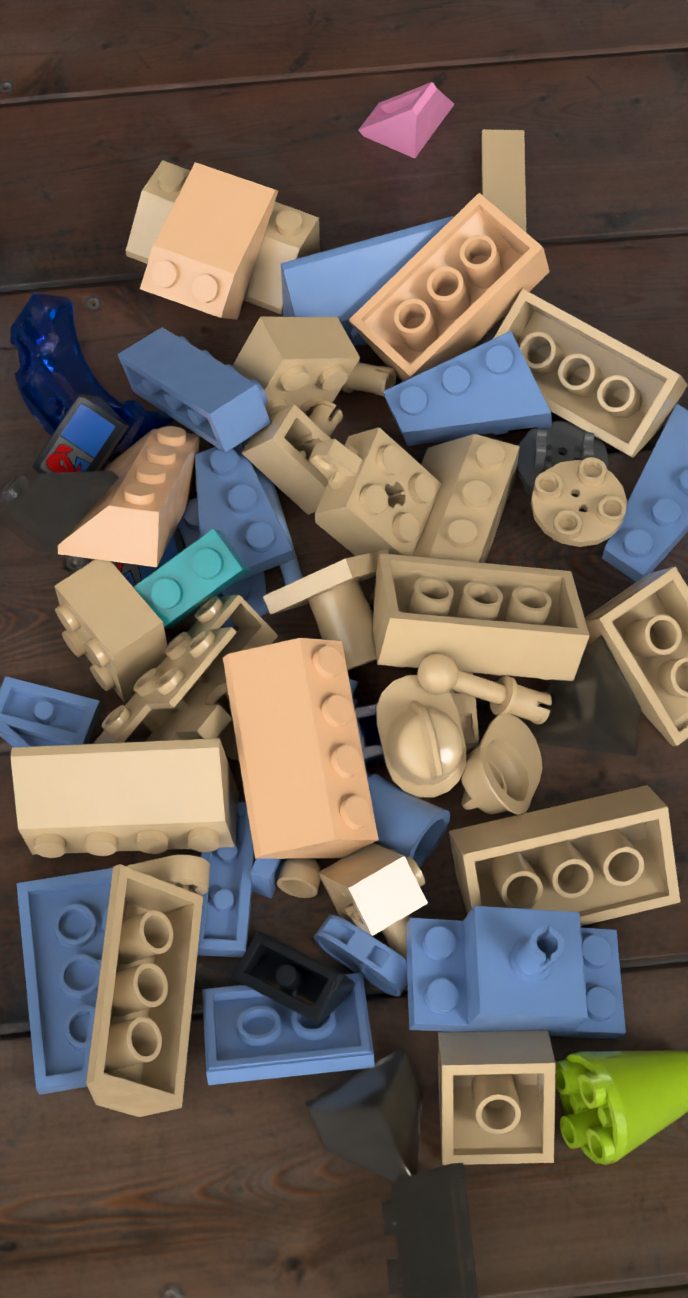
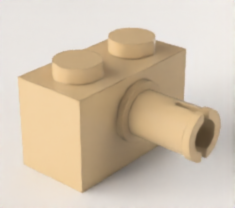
M325 400L316 403L310 417L304 414L295 404L269 416L271 424L252 435L242 451V454L308 515L316 512L329 481L309 461L315 444L319 442L324 443L331 439L330 436L343 419L340 409L335 411L332 418L329 417L336 405Z
M371 843L321 870L318 874L339 916L372 936L382 931L390 948L407 960L406 924L410 919L409 914L428 903L420 888L425 884V879L413 858L410 856L405 858L404 855L395 852L393 849L390 850Z

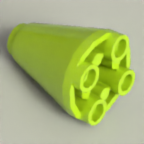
M579 1051L569 1054L564 1060L556 1062L555 1087L560 1093L565 1114L560 1119V1130L568 1147L571 1149L581 1147L584 1154L596 1164L609 1165L619 1161L688 1112V1051Z

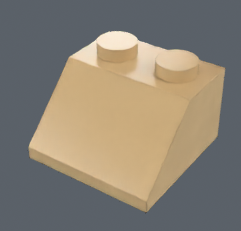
M548 1030L438 1032V1088L442 1165L554 1163L556 1062Z

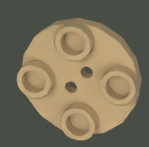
M593 457L585 458L584 460L560 462L539 474L535 480L531 500L534 520L543 532L554 541L577 547L597 545L612 537L622 525L627 508V499L622 484L612 472L607 470L603 461Z

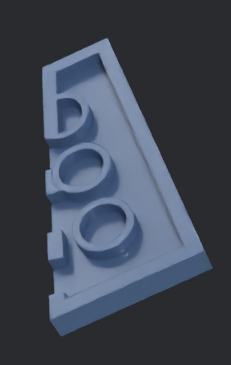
M677 403L627 502L624 521L616 533L609 538L603 551V560L635 582L652 573L688 532V410Z
M113 868L16 883L35 1083L39 1095L87 1087L86 1080Z

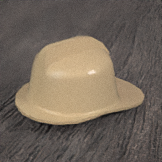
M407 675L393 681L382 692L376 707L377 727L389 774L392 780L404 792L416 797H436L446 793L461 779L466 767V745L454 700L450 692L436 695L424 690L418 681L417 675Z
M511 714L497 715L490 722L481 742L466 755V767L461 777L465 788L461 805L465 810L479 808L487 814H499L510 811L520 815L525 814L530 807L531 799L542 774V758L535 737L529 727L518 717Z

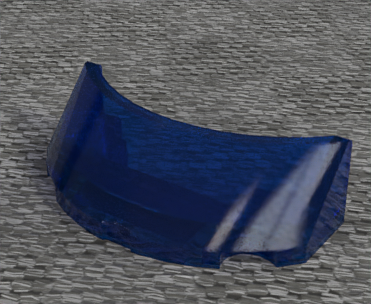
M34 292L10 328V344L18 348L20 368L14 375L22 398L31 414L39 420L48 434L53 435L80 394L101 397L129 425L112 453L126 450L151 430L160 429L173 422V418L166 412L146 411L139 401L128 400L123 404L110 395L93 375L82 353L74 322L73 302L68 297Z

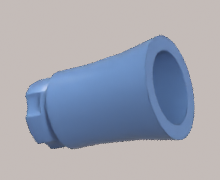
M366 771L379 839L376 843L387 849H393L395 852L404 855L405 858L410 856L420 868L441 842L449 825L450 812L404 792L379 774L372 775Z

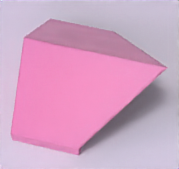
M430 82L378 103L359 128V132L370 140L416 158L452 109L454 103L433 82Z

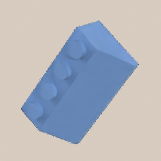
M447 217L281 263L283 317H338L353 346L367 345L368 343L350 324L349 319L454 217Z

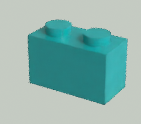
M213 528L133 588L163 621L164 629H169L198 610L211 597L217 596L250 572V569L224 533Z

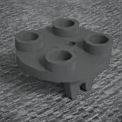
M567 421L552 422L551 428L537 429L535 427L519 443L517 474L523 483L524 492L531 498L538 475L560 462L584 460L585 458L593 457L603 461L608 469L607 450L602 441L595 437L594 433L586 432Z

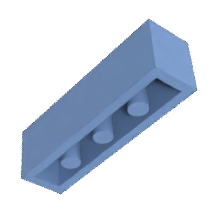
M161 327L117 354L133 392L224 453L271 424L265 408L268 399L262 386L255 379L249 380L237 373L230 364L224 365L214 359L208 351H201L194 347L183 336L178 337Z

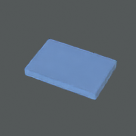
M363 973L345 974L356 984L351 993L321 1025L245 985L202 989L208 1085L374 1068V1052Z

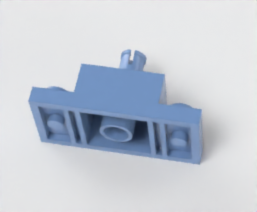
M474 906L463 921L410 918L407 922L406 954L409 1030L443 1032L548 1030L550 1037L619 1040L626 1034L617 930L581 928L580 912Z

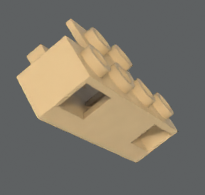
M239 594L211 597L197 610L195 617L198 620L190 630L180 633L167 645L164 651L167 657L157 669H150L138 679L133 687L136 693L125 706L117 707L105 718L102 723L104 731L94 743H124L141 721L152 732L145 742L216 739L232 720V717L217 704L224 698L229 699L223 657L229 653L270 645L278 635ZM230 618L239 629L236 632L233 627H220Z

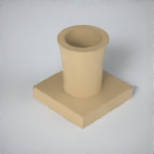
M385 549L345 558L264 595L263 598L270 615L309 604L322 640L342 641L347 671L377 660L372 633L373 612L366 600L360 582L376 576L379 553L389 554L388 550Z

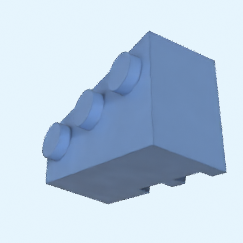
M511 331L383 391L388 407L407 446L452 441L472 434L494 433V435L508 433L510 430L552 427L551 411Z

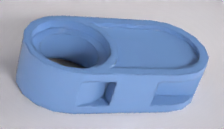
M329 915L314 935L313 939L322 951L352 972L363 973V979L391 996L399 997L408 985L407 960L342 917Z

